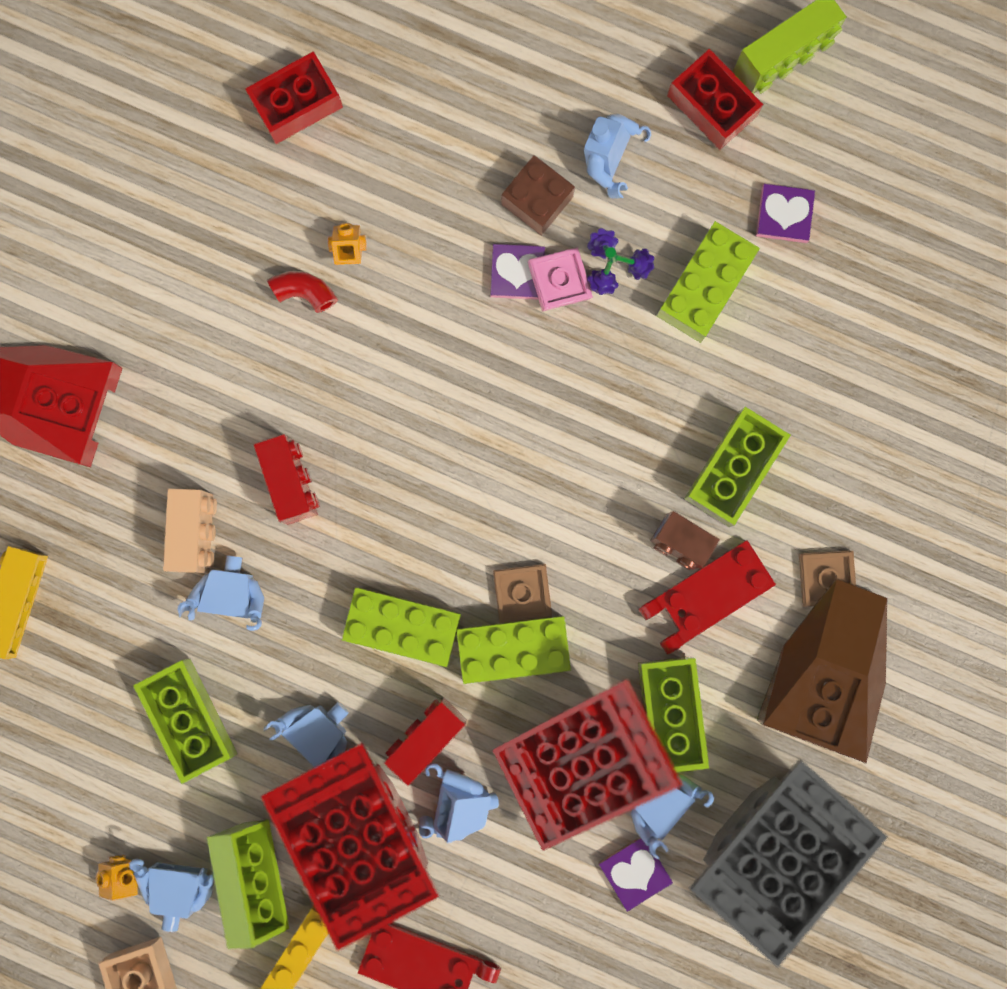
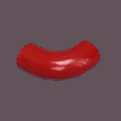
M288 271L267 279L279 303L292 297H301L310 303L316 313H320L338 302L335 293L324 280L308 272Z

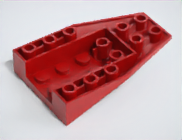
M47 345L0 347V436L14 446L91 468L99 444L92 440L107 391L115 393L123 368L111 361Z

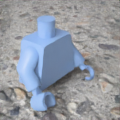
M621 114L608 115L606 118L598 117L584 147L588 175L603 188H607L610 198H624L620 191L628 190L626 183H614L612 180L631 137L630 135H640L645 130L647 137L643 141L647 142L651 138V131L647 126L639 128L638 123Z
M226 556L224 571L211 570L208 574H205L194 586L186 601L178 606V615L181 617L183 612L190 611L188 619L191 621L195 618V608L198 607L197 612L250 618L251 622L257 624L254 626L247 625L246 629L256 631L262 625L260 618L264 605V595L258 582L253 579V575L240 573L242 557Z
M339 702L328 712L321 705L316 708L312 705L301 706L291 709L278 718L277 721L267 724L264 727V731L269 727H273L276 730V735L271 737L270 740H275L282 735L316 767L345 752L347 740L344 735L347 731L340 722L349 714V711Z
M436 763L429 764L425 768L426 775L430 776L429 768H435L438 771L437 777L442 778V783L444 784H441L434 822L429 816L419 818L420 836L426 839L436 834L437 837L443 838L446 843H451L455 840H463L469 834L483 829L486 825L488 811L499 806L497 795L494 792L488 793L479 781L448 769L446 772H443Z
M678 775L683 784L682 786L631 810V817L636 832L645 844L650 846V853L656 859H660L655 853L657 847L663 846L668 853V847L662 840L695 802L694 799H702L708 794L709 801L704 804L705 807H709L714 801L711 791H702L700 786L683 775Z
M134 859L129 863L130 869L134 871V876L143 899L149 906L150 913L163 915V931H178L180 918H189L194 912L199 911L212 896L214 874L212 873L211 876L207 875V869L204 867L198 868L157 862L149 868L148 872L146 867L141 866L144 864L143 860Z

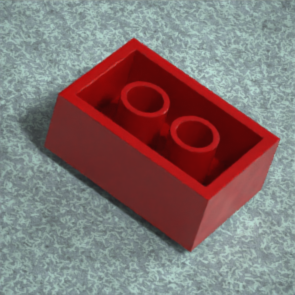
M710 48L671 83L667 94L677 107L719 150L758 116L764 105Z
M314 51L245 88L275 144L282 142L343 108L336 88Z
M285 434L253 444L278 521L290 525L317 516L316 508H319L320 504L316 493H312L308 483H311L312 480L307 467L304 468L301 464L300 458H303V452L300 444Z
M445 698L440 702L435 699L423 712L426 717L422 721L417 718L405 731L404 734L407 737L403 741L398 738L385 753L388 758L384 764L407 786L416 779L466 725L467 719Z

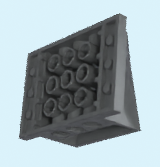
M798 759L781 780L774 776L751 792L720 828L703 859L707 865L706 869L689 888L778 968L888 836L808 765Z

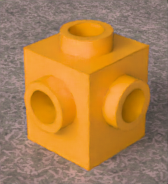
M343 223L333 227L332 236H328L329 252H333L334 265L361 264L362 251H366L367 244L366 235H361L360 225Z
M126 855L111 856L108 862L98 863L96 883L99 887V897L113 901L138 895L134 871L129 867V863L132 860L126 859Z

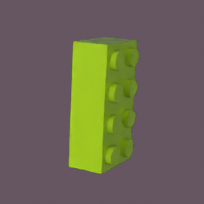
M815 0L741 51L733 73L753 94L756 92L761 94L772 86L774 80L777 78L782 80L792 73L793 67L799 63L801 66L805 65L814 57V53L820 49L823 52L835 43L834 38L842 31L841 26L847 16L835 0Z
M714 221L656 317L701 343L760 248Z
M745 406L732 421L684 500L727 527L735 526L791 435Z
M355 588L342 641L447 667L461 614L362 588Z
M565 616L457 629L463 684L571 671Z
M690 656L638 662L643 709L676 772L709 769L696 658Z
M191 658L181 660L133 685L181 784L238 755Z
M269 820L244 822L208 836L207 842L227 949L253 948L290 929Z

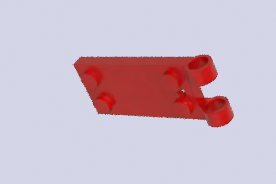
M745 540L704 566V568L699 569L647 602L638 610L645 621L663 609L667 611L678 629L677 632L660 642V645L668 655L768 591L776 583L749 541ZM679 610L685 611L684 617H679Z
M390 923L372 933L357 974L395 989H468L474 974L486 982L497 983L502 968L491 961L481 959ZM461 979L463 984L458 986L455 984V980Z

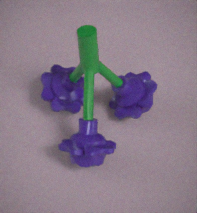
M599 228L597 233L592 232L590 234V241L587 247L591 250L592 256H600L603 259L607 258L608 261L604 269L601 271L593 270L591 275L588 276L587 281L590 283V289L599 295L614 293L619 284L616 281V275L611 273L610 269L612 263L616 261L627 263L629 265L628 272L634 276L635 280L640 278L646 279L650 271L654 269V256L649 254L646 248L635 250L634 255L630 258L617 255L615 247L619 240L617 237H614V231Z

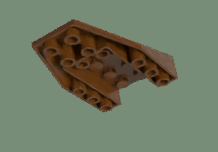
M835 579L783 645L756 721L766 727L867 764L886 685L888 598Z

